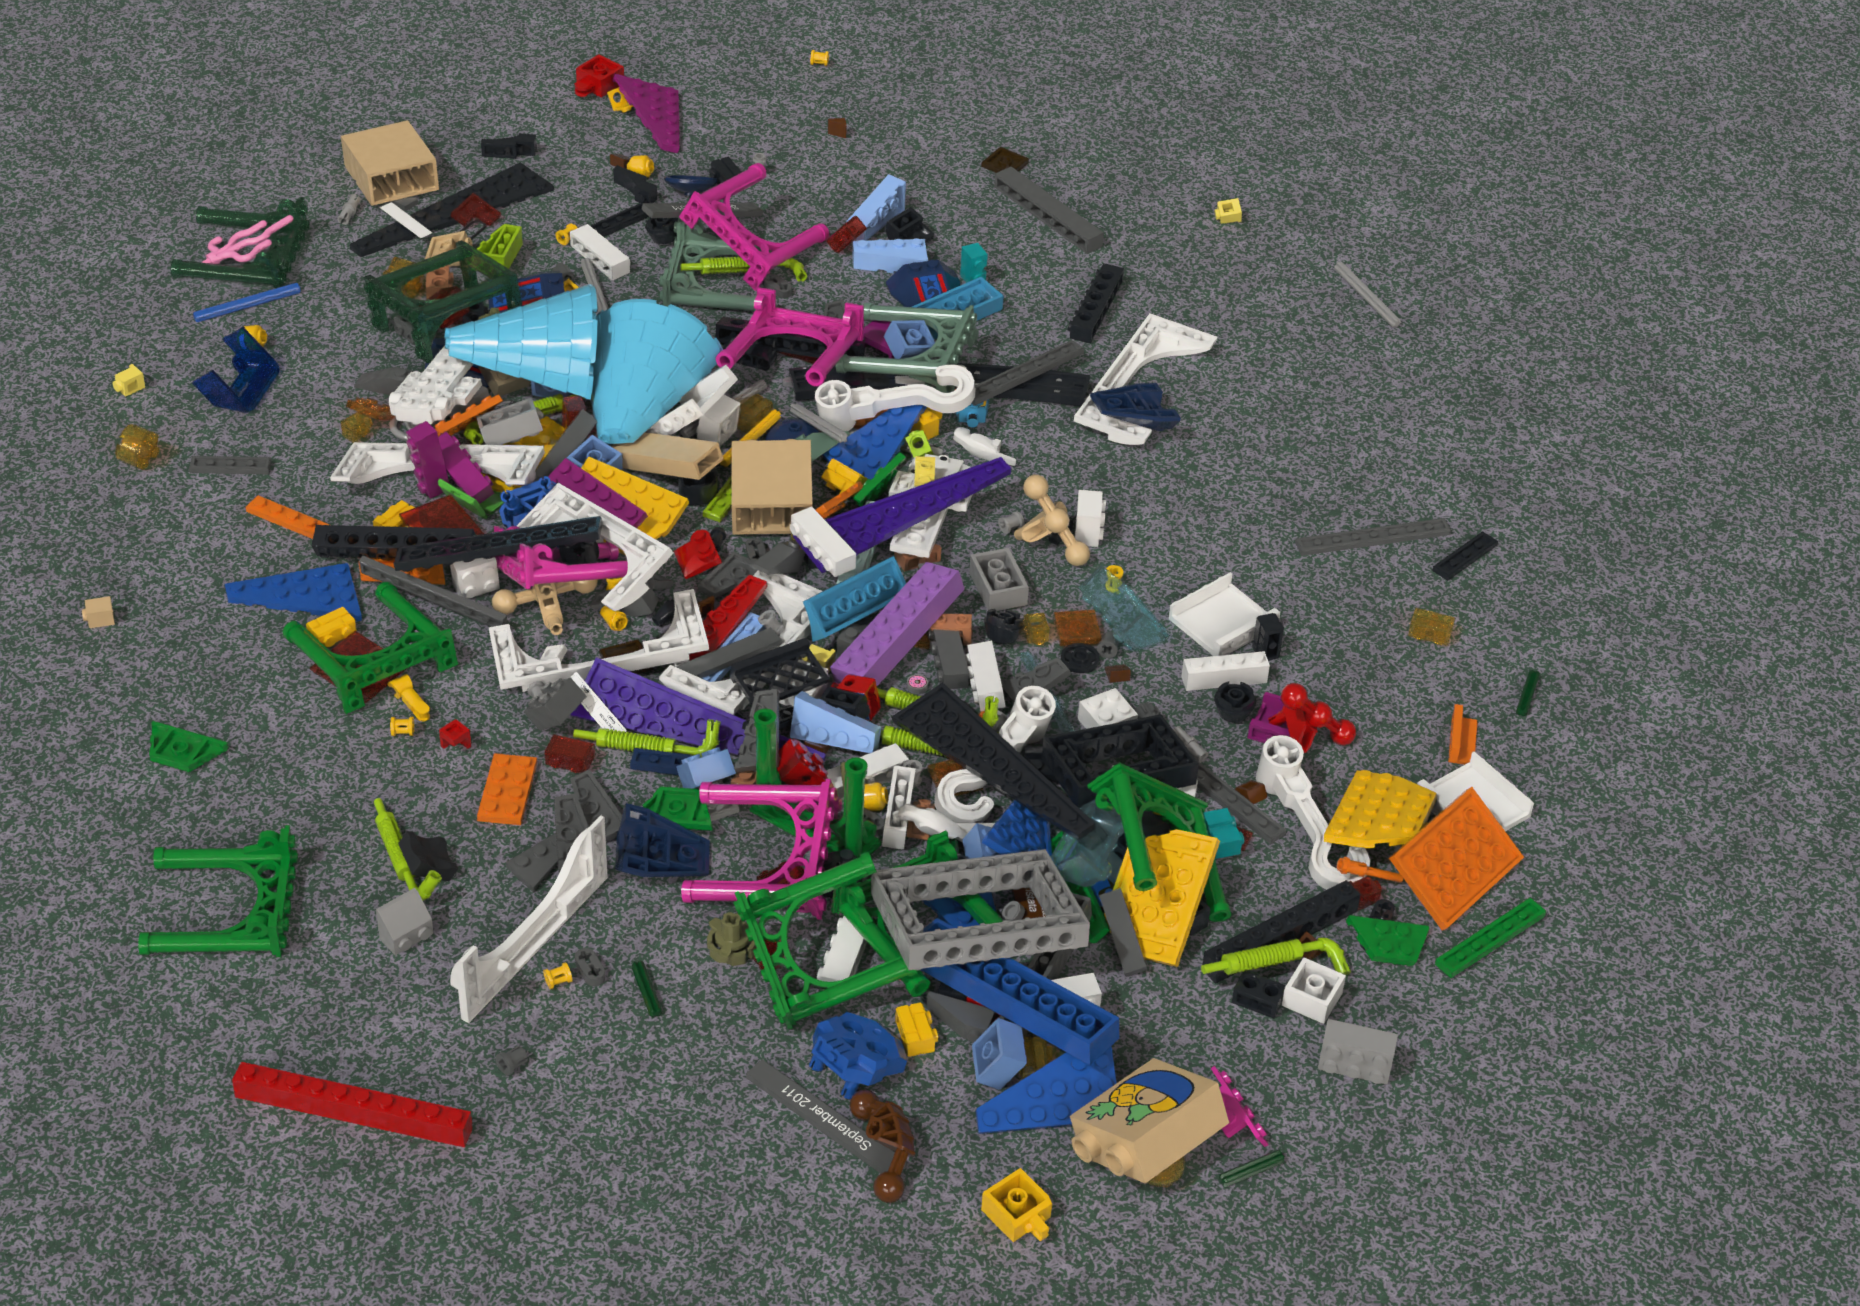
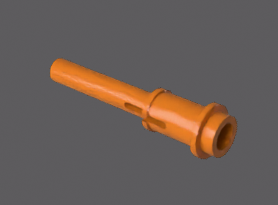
M1349 857L1340 858L1337 862V870L1341 874L1350 873L1361 877L1369 875L1402 883L1404 879L1399 873L1369 867L1366 863L1350 860Z

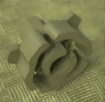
M728 912L723 915L722 920L715 917L709 922L711 930L707 936V948L711 958L718 963H727L731 966L745 964L747 961L745 946L748 942L750 943L747 948L748 958H754L753 949H756L754 941H749L745 929L749 928L748 924L742 922L738 913ZM714 942L717 943V945L720 947V950L714 946Z

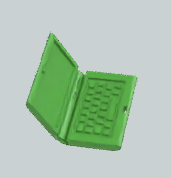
M440 478L438 480V485L447 498L481 518L489 517L487 514L492 515L504 503L500 498L501 492L494 491L492 496L479 504L476 499L462 492L460 488L457 489Z

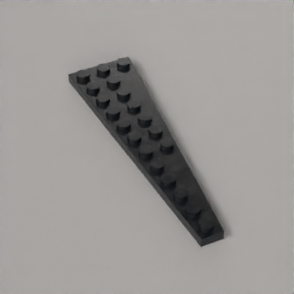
M520 162L409 216L429 231L441 230L493 212L495 208H505L510 206V203L525 201L527 197H537L554 191V185ZM397 221L349 245L350 250L363 257L395 246L397 242L403 240L410 241L417 235Z
M943 682L891 717L893 723L1076 840H1081L1096 829L1095 823Z

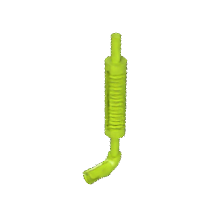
M741 257L701 258L700 263L680 264L681 271L700 270L701 274L747 272L750 268ZM790 258L778 265L793 270L799 282L800 278L802 282L807 279L804 265L794 258Z
M559 393L549 396V398L546 397L533 401V403L545 416L546 414L549 415V413H556V411H563L566 409V404L584 400V398L575 394L563 397ZM473 421L466 426L464 436L474 445H480L484 440L479 433L480 429L477 421Z
M893 687L888 691L877 688L879 697L885 699L886 705L900 710L922 697ZM994 696L985 698V713H983L982 717L991 727L999 719L997 715L999 699L995 697L993 702Z
M707 720L706 737L703 739V744L699 747L676 744V739L673 738L665 739L663 737L661 739L660 736L658 738L657 736L653 737V735L650 737L649 735L645 736V734L641 736L640 733L638 735L637 733L633 734V732L629 734V732L625 733V731L621 733L620 730L618 732L617 730L613 731V729L609 731L607 728H599L598 732L575 729L573 737L594 740L598 747H611L612 749L631 750L632 752H634V748L688 755L700 754L702 758L701 753L715 749L719 745L718 737L721 721Z
M886 725L884 730H881L880 738H882V744L890 746L896 743L901 748L905 747V749L909 748V750H920L921 752L924 751L933 755L936 753V755L940 754V756H943L942 753L906 730L903 731L902 728L899 730V728L895 729V727Z
M381 798L375 799L373 803L378 813L375 823L398 879L405 881L409 890L415 888L422 901L430 898L435 887L442 879L441 875L431 870L421 885L417 887L414 879L415 875L411 874L398 844L403 835L392 812L386 811Z
M1318 938L1317 941L1303 944L1298 939L1228 953L1224 954L1219 962L1201 966L1203 974L1224 970L1227 975L1241 971L1244 972L1245 970L1248 971L1264 966L1290 962V960H1299L1303 957L1304 952L1319 949L1327 953L1335 971L1344 975L1351 973L1344 956V950L1329 938Z

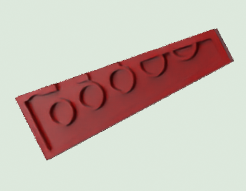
M748 575L720 602V605L714 611L711 610L707 614V618L702 622L709 650L690 653V661L719 649L768 587L767 581Z

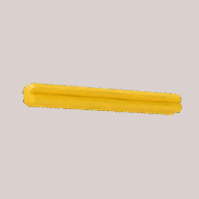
M772 410L739 441L757 440L781 418L780 411ZM732 447L722 455L723 460L720 462V465L728 467L732 463Z

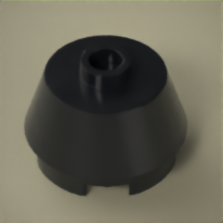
M650 217L646 220L645 229L655 243L668 244L673 242L675 236H677V233H674V223L678 222V218Z
M996 609L988 610L987 616L984 618L987 638L998 644L1016 642L1024 628V618H1020L1021 614L1011 610L996 613Z
M1228 681L1220 685L1214 696L1220 717L1231 723H1239L1246 720L1256 706L1254 690L1244 682H1240L1239 685L1229 684Z

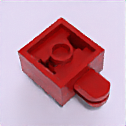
M598 54L576 68L577 82L574 83L575 94L580 97H585L590 93L601 98L606 96L607 92L620 87L617 82H613L614 74L624 76V66Z
M790 738L779 749V767L777 769L781 780L786 784L821 785L822 782H826V779H828V772L823 766V759L816 753H810L807 747L797 739L792 740Z

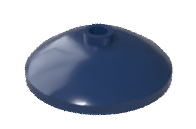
M690 175L664 176V180L668 185L678 191L685 192L686 196H692L695 191H706L717 183V179L711 177Z
M785 419L775 423L767 430L765 441L795 439L803 433L807 436L811 433H821V431L802 419Z

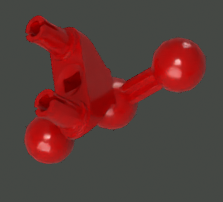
M1298 683L1287 684L1282 689L1281 701L1284 706L1281 711L1268 718L1269 724L1279 727L1287 723L1290 737L1297 740L1302 746L1304 754L1309 750L1314 736L1318 732L1317 728L1326 727L1329 729L1333 742L1342 746L1351 744L1356 737V727L1351 721L1346 719L1336 720L1332 717V710L1327 703L1309 700L1308 692L1303 685Z

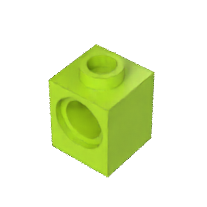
M915 430L905 437L913 458L916 456L925 457V454L934 455L923 430ZM917 442H924L921 448H915Z

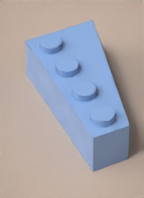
M888 174L846 221V235L858 241H867L886 226L887 221L905 210L906 182Z
M925 239L853 241L852 259L854 269L878 271L880 269L887 271V273H894V271H898L905 264L928 261Z
M801 691L795 696L790 738L865 753L875 752L879 748L880 726L858 716L850 715L841 708H835L826 704L825 701L819 698L815 699L806 692Z

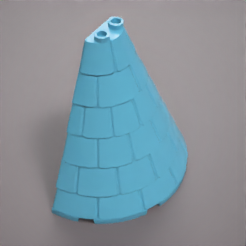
M587 284L574 290L546 299L543 298L499 314L496 313L477 321L445 328V349H448L450 357L591 400L594 379L593 365L591 364H594L596 359L598 322L595 313L597 312L595 286Z
M630 299L617 302L611 308L605 311L601 310L596 315V320H598L595 363L591 364L593 365L594 379L590 402L594 419L597 420L596 432L598 439L606 444L634 443L662 418L667 411L681 400V397L712 371L711 369L717 365L716 356L723 348L718 339L712 338L707 332L705 324L679 307L672 304L667 307L657 304V300Z

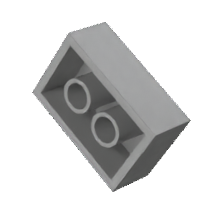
M532 397L476 416L485 445L515 443L520 441L522 437L528 435L535 436L543 430Z
M1009 548L970 555L969 574L987 610L996 609V611L1027 605L1029 587Z
M1328 1019L1318 1069L1327 1073H1337L1350 1078H1359L1376 1084L1388 1085L1398 1034Z

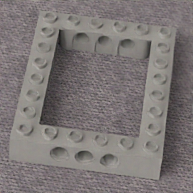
M1046 849L876 870L877 873L871 875V896L908 970H921L930 967H943L952 964H966L975 961H988L997 958H1011L1013 956L1088 947L1090 922ZM1030 887L1046 917H1028L1023 920H1004L999 923H981L976 926H958V928L935 929V931L923 932L924 926L922 923H919L917 912L912 909L910 903L913 901H931L937 898H954L961 895H976L978 893L998 892L1008 889L1018 890Z

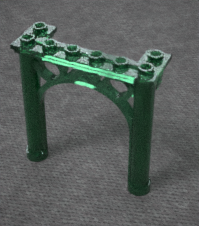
M300 197L295 203L292 200L283 199L279 202L277 211L268 212L267 214L209 209L206 206H198L196 211L197 224L207 223L250 228L265 220L267 226L261 229L264 232L268 227L288 215H292L294 220L271 234L272 244L266 253L260 252L256 254L253 262L243 265H222L173 259L170 268L171 276L176 278L185 276L273 285V288L282 287L283 284H286L287 273L291 272L292 262L296 260V252L300 251L301 241L305 240V232L310 227V221L307 220L308 206L305 205L304 197ZM280 233H288L285 236H278Z

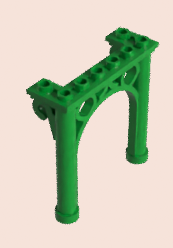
M383 582L377 587L376 597L408 625V629L397 642L382 650L357 656L339 655L328 650L298 621H291L283 628V636L305 653L336 685V692L342 701L345 714L365 706L361 688L433 657L439 673L458 665L451 629L441 630L402 596L390 582Z
M760 709L754 714V726L756 727V785H787L781 780L779 772L776 771V713L770 709ZM850 758L845 763L844 813L842 818L830 821V828L837 835L831 832V839L827 840L826 846L828 853L849 849L857 857H861L860 854L869 851L871 856L882 845V841L875 837L877 825L869 820L863 823L865 777L868 764L862 758ZM788 803L793 809H795V807L798 805L794 803ZM753 804L750 807V812L796 837L794 821L785 810L773 805ZM805 809L799 818L802 821H809L814 813L808 812ZM814 828L807 829V835L813 837Z
M1122 763L1114 765L1110 770L1098 776L1087 785L1088 789L1097 794L1095 803L1098 808L1104 811H1111L1115 808L1121 817L1133 867V882L1136 890L1148 891L1157 885L1156 874L1152 869L1142 828V815L1144 811H1152L1162 815L1161 821L1170 825L1171 831L1178 829L1209 836L1203 814L1208 807L1207 802ZM1214 859L1204 892L1207 904L1211 908L1210 921L1221 922L1231 917L1230 906L1226 903Z
M285 825V828H281L280 834L272 830L263 831L258 836L257 844L245 846L244 848L166 849L165 847H155L153 855L155 869L231 868L239 870L254 881L258 889V896L249 915L240 923L225 930L212 932H140L138 940L139 954L271 951L272 955L281 957L282 949L287 947V936L284 935V931L289 930V918L286 916L291 914V900H289V897H293L294 892L291 880H295L296 869L293 863L298 862V851L294 850L296 843L295 834H291L290 825ZM266 870L275 871V875L271 878L265 879L260 876ZM278 884L277 892H272L268 889ZM275 905L274 913L268 911L267 909L270 906Z
M945 830L928 838L924 855L893 868L958 860L955 848L948 843V832ZM871 878L857 884V881L835 889L832 898V913H842L884 962L900 957L901 954L894 940L884 928L883 918L878 908L865 905V903L873 900L871 896ZM979 893L951 898L960 903L979 924H992L1004 921ZM871 917H877V925ZM917 970L918 975L910 978L906 976L900 979L906 985V990L912 997L922 995L930 986L929 979L920 970Z
M869 851L860 854L861 857L771 893L768 889H760L747 897L745 892H734L737 898L733 902L742 922L746 921L749 928L745 929L749 941H754L756 949H753L757 962L762 961L764 969L760 970L765 983L770 982L772 990L768 992L774 1004V1011L781 1025L786 1024L789 1030L793 1029V1025L798 1020L906 976L910 978L918 975L917 970H908L902 956L843 980L827 982L807 975L798 967L791 956L788 945V931L796 911L810 899L877 873ZM790 905L784 917L774 912ZM769 919H777L782 923L780 931L775 935H769L766 932L765 923ZM764 939L769 942H777V950L771 956ZM777 965L784 966L790 971L784 975L782 982H780L775 969ZM792 978H799L804 981V988L801 993L793 995L789 992L787 985ZM810 985L816 988L824 989L820 992L809 995Z

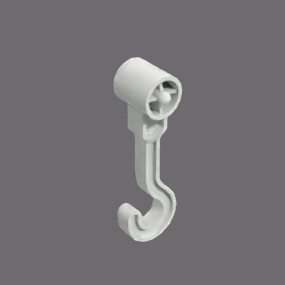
M943 365L936 369L937 383L941 386L953 385L958 387L950 393L940 392L924 384H913L876 390L870 386L850 389L849 385L845 382L831 380L824 382L817 388L815 400L819 417L842 431H849L856 424V420L875 417L879 411L924 405L941 413L961 411L968 407L975 398V382L972 374L966 368L958 365Z
M1028 686L1019 691L1009 718L999 731V735L1019 753L1024 750L1027 744L1038 742L1044 737L1056 708L1053 695L1040 686ZM967 769L948 773L941 779L935 793V807L937 811L955 823H983L990 816L994 802L987 796L979 798L972 805H964L956 800L955 793L973 791L983 788L988 784Z
M1279 735L1269 738L1262 749L1256 781L1265 785L1267 793L1277 795L1284 807L1295 811L1314 845L1308 867L1311 877L1319 886L1326 890L1345 880L1355 889L1361 887L1367 875L1361 877L1350 873L1341 874L1337 868L1331 866L1328 862L1327 857L1332 843L1324 842V833L1328 824L1311 797L1312 784L1301 768L1304 754L1302 746L1297 740L1288 736ZM1349 847L1347 857L1350 860L1364 862L1367 866H1370V859L1365 848Z

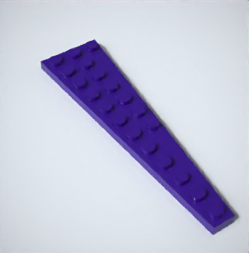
M1002 457L833 516L825 519V521L852 548L857 556L1011 474V467ZM793 535V538L821 573L826 572L827 570L824 568V565L813 556L807 547L803 546L801 540L796 535Z
M596 657L585 682L626 730L657 737L660 736L661 738L665 737V739L673 738L676 739V742L699 747L703 744V739L706 737L707 720L711 719L714 722L718 720L721 721L718 737L720 742L716 748L720 747L721 751L728 749L730 755H740L739 749L745 738V730L742 729V726L746 720ZM581 703L570 714L571 717L596 722ZM780 734L779 749L789 740V738ZM806 746L810 753L818 754L825 761L827 757L825 753Z

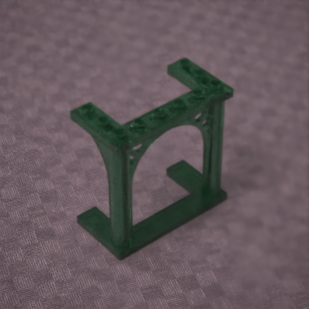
M463 240L456 242L457 248L376 278L372 275L364 276V290L369 299L367 305L372 313L371 323L373 327L382 333L390 331L385 308L388 307L411 323V336L416 345L415 354L426 363L433 360L431 347L437 329L453 313L503 293L506 296L508 310L522 306L517 274ZM460 262L465 290L437 300H417L409 298L402 293L403 287L410 280L452 263ZM476 270L491 280L478 284Z

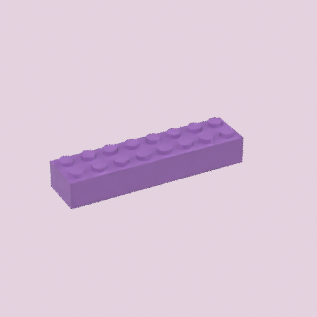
M926 562L830 666L835 682L840 684L846 675L874 678L878 686L963 592L964 585L959 571Z

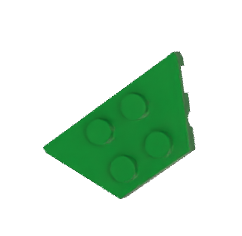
M899 452L884 468L880 467L876 471L875 477L872 480L869 478L864 483L862 489L853 498L857 508L864 506L867 500L876 501L889 488L898 472L896 467L905 460L906 456Z
M156 721L151 723L152 735L150 736L151 747L149 756L152 762L191 772L229 749L228 742Z
M659 787L653 794V797L642 805L644 808H648L686 829L713 830L707 804H702L700 801V789Z
M1349 915L1346 919L1347 925H1352L1358 933L1356 938L1365 948L1371 961L1414 966L1429 931V926L1352 915Z

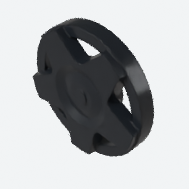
M1073 643L1066 646L1061 652V661L1070 672L1090 673L1099 665L1100 656L1098 651L1088 644Z

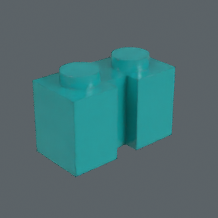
M979 243L962 246L960 276L966 283L979 277L986 280L987 272L984 268L987 266L988 254Z
M1228 808L1203 812L1209 836L1220 840L1215 859L1240 854L1241 847L1244 844V836L1241 831H1238L1235 817L1230 815Z

